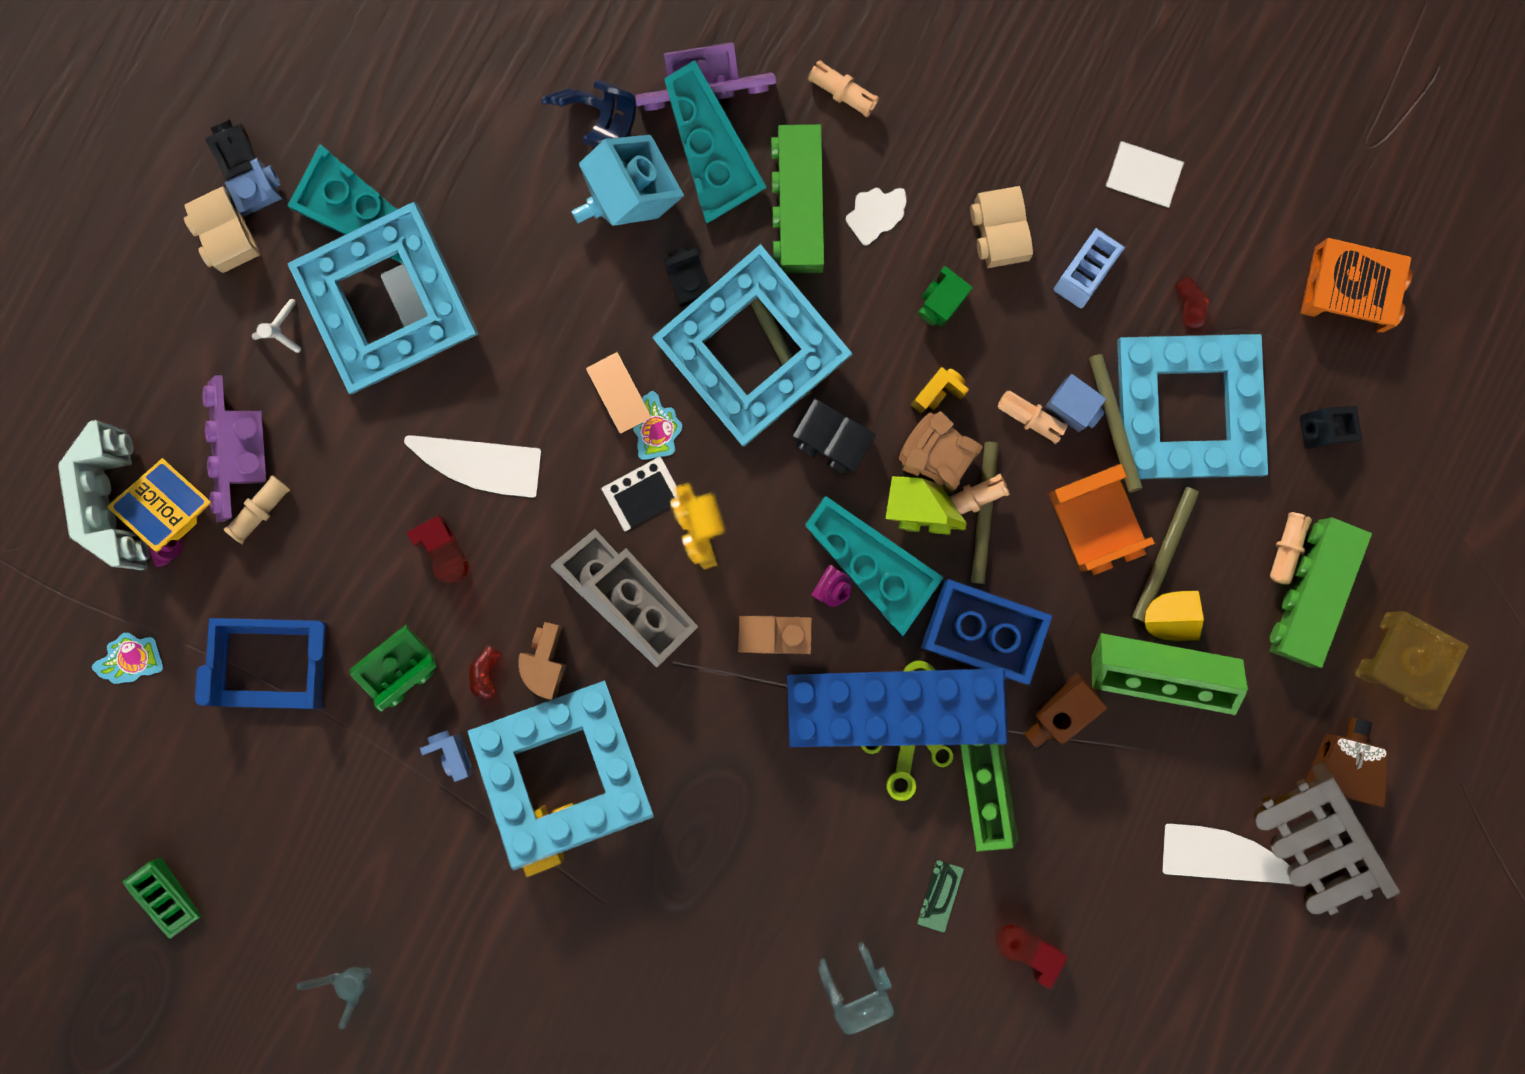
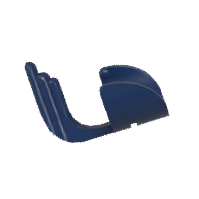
M600 79L594 81V88L604 91V99L585 91L564 89L546 95L541 99L543 105L550 103L551 105L563 107L572 103H584L599 108L601 114L595 127L587 135H584L582 140L583 143L597 147L604 139L628 137L636 115L635 96ZM616 100H617L616 110H618V111H620V112H623L624 115H622V114H620V113H618V112L615 113L614 118H613V121H612V124H611V126H610V128H609V124H610V122H611V119H612V116H613V112H614V108H615V102H616Z

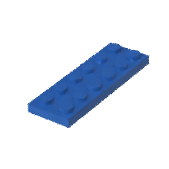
M1005 668L787 675L790 747L1008 743Z

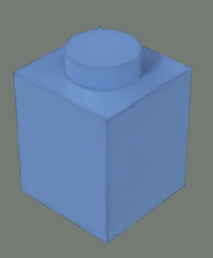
M1070 374L1062 382L1045 406V409L1077 432H1080L1087 426L1093 428L1105 412L1100 407L1106 398L1076 376Z

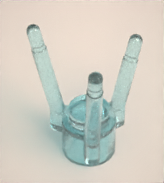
M348 968L342 974L333 973L330 976L300 982L297 984V989L304 990L333 984L337 996L347 1001V1006L339 1023V1028L344 1029L350 1020L354 1008L359 1004L358 997L368 987V976L371 970L370 968Z

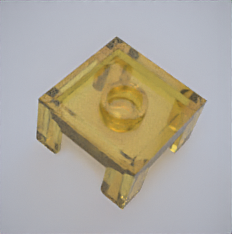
M1405 611L1386 612L1379 627L1389 630L1375 658L1363 659L1355 675L1369 683L1383 684L1406 696L1403 701L1418 709L1437 710L1469 645Z

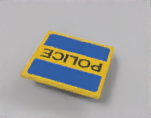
M162 458L109 504L107 508L157 553L170 540L178 541L197 524V516L211 504V501Z

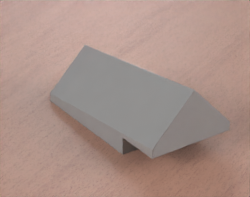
M596 529L551 565L568 584L656 667L698 628L694 621L627 548L618 554Z

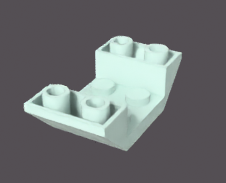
M97 420L90 421L58 464L69 536L112 567L136 570L148 569L147 560L150 558L148 545L134 532L117 530L115 514L107 508L111 484L108 476L104 474V470L132 465L130 457L134 451L132 439L126 430Z

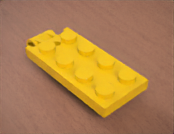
M690 484L675 487L678 498L672 499L671 503L677 521L683 530L688 529L689 535L683 536L689 558H691L694 564L700 563L704 570L717 566L709 538L724 533L725 528L714 494L695 498Z

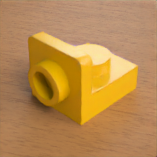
M941 367L911 406L921 414L928 406L935 410L947 395L942 390L943 387L958 399H961L969 391L964 385L966 380L955 370L949 369L946 371Z

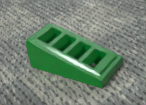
M162 857L150 861L122 881L133 898L169 939L202 917ZM153 875L156 881L146 886L144 881ZM163 887L166 892L155 899L152 893ZM173 898L176 903L163 911L161 905ZM182 909L186 914L172 924L169 917Z

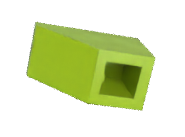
M892 476L885 519L898 522V529L920 532V526L929 527V532L950 535L951 529H966L964 518L942 485L923 478Z

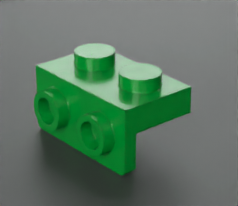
M404 625L349 669L350 676L374 699L376 709L381 712L388 706L394 707L400 703L405 697L406 691L416 683L420 685L426 682L433 675L437 665L434 654L407 625Z

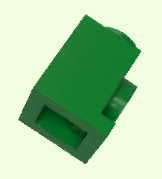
M946 266L943 267L936 279L940 284L933 281L921 296L925 303L918 312V315L925 322L932 326H935L937 323L942 328L973 288Z

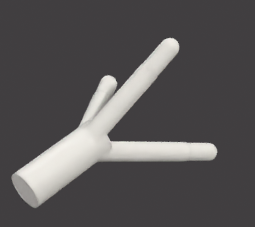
M290 299L272 323L260 324L257 327V332L252 334V338L254 340L275 338L288 348L299 353L301 347L283 335L279 327L296 304V301Z

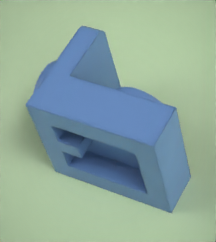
M257 158L250 161L253 169L225 182L239 213L244 217L282 199L277 189L281 182L271 165L266 167Z
M448 730L427 738L429 745L420 748L422 755L442 748L444 755L441 756L442 766L448 776L452 775L454 782L476 774L461 733L453 736L449 735Z

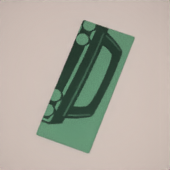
M936 860L917 922L918 925L945 932L964 870L963 868Z

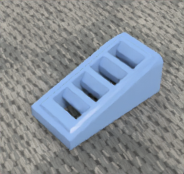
M1096 228L1054 287V291L1077 307L1083 308L1125 247ZM1092 245H1095L1096 247L1110 255V258L1107 259L1106 257L1092 249ZM1084 257H1087L1088 259L1102 267V269L1100 270L1099 268L1085 260ZM1076 268H1078L1083 273L1094 279L1093 282L1085 276H1083L1082 274H1080L1079 272H1077Z

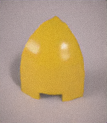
M1199 591L1167 593L1151 602L1146 610L1145 626L1152 636L1170 641L1200 640L1204 618Z

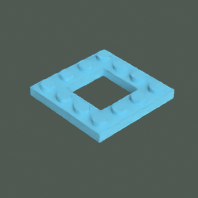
M412 202L287 263L349 394L359 392L479 334L423 213L416 202ZM399 253L428 316L368 344L339 282Z
M761 244L652 337L744 447L853 355ZM758 297L799 345L801 350L747 395L704 342Z
M1261 334L1121 337L1117 340L1120 415L1140 479L1268 475ZM1224 372L1227 440L1160 442L1157 374Z
M605 681L467 731L513 870L654 817ZM584 730L606 793L536 819L515 755Z

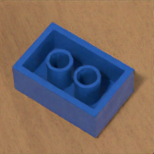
M948 579L943 581L921 649L978 669L1005 668L1006 679L1029 685L1053 615Z

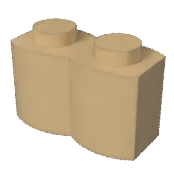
M222 186L184 204L188 216L184 217V221L193 236L199 235L202 247L198 248L208 267L213 266L221 273H224L260 255V251L245 223L244 217L239 213L226 188Z
M1020 186L978 193L975 204L970 205V214L973 225H978L981 233V238L977 239V250L980 260L985 259L988 268L1029 261L1033 255V247Z

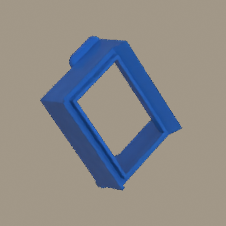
M209 618L206 665L200 666L197 670L195 702L200 706L324 709L322 692L326 627H328V623L305 620ZM229 633L309 635L307 692L226 690Z

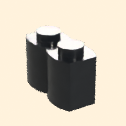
M816 399L812 402L793 434V440L797 442L795 447L797 450L811 458H814L816 454L828 460L826 466L842 476H845L846 472L855 474L876 438V434Z

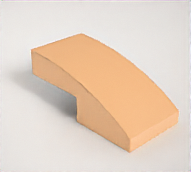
M618 352L586 368L620 434L652 418Z

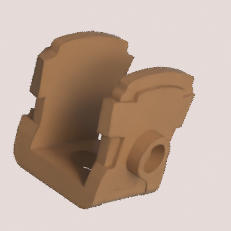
M941 411L937 414L928 413L906 440L900 452L899 461L904 466L902 470L916 476L922 474L932 479L935 483L942 485L944 490L951 494L960 484L959 480L983 447L975 440L961 436L952 428L954 424Z

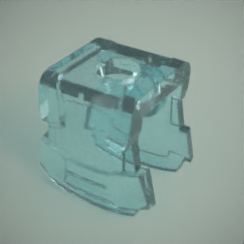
M863 941L859 942L858 946L877 989L876 992L845 1005L825 958L820 960L821 966L818 967L823 986L835 1009L834 1016L842 1030L849 1035L887 1020L894 1014L892 1004L886 990L892 988V985L884 967L876 969L868 948H865Z

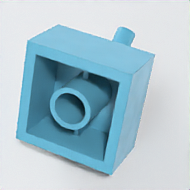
M651 135L604 139L579 163L592 197L586 199V204L572 210L571 213L577 224L592 216L595 219L602 216L612 226L658 219L684 197V194Z

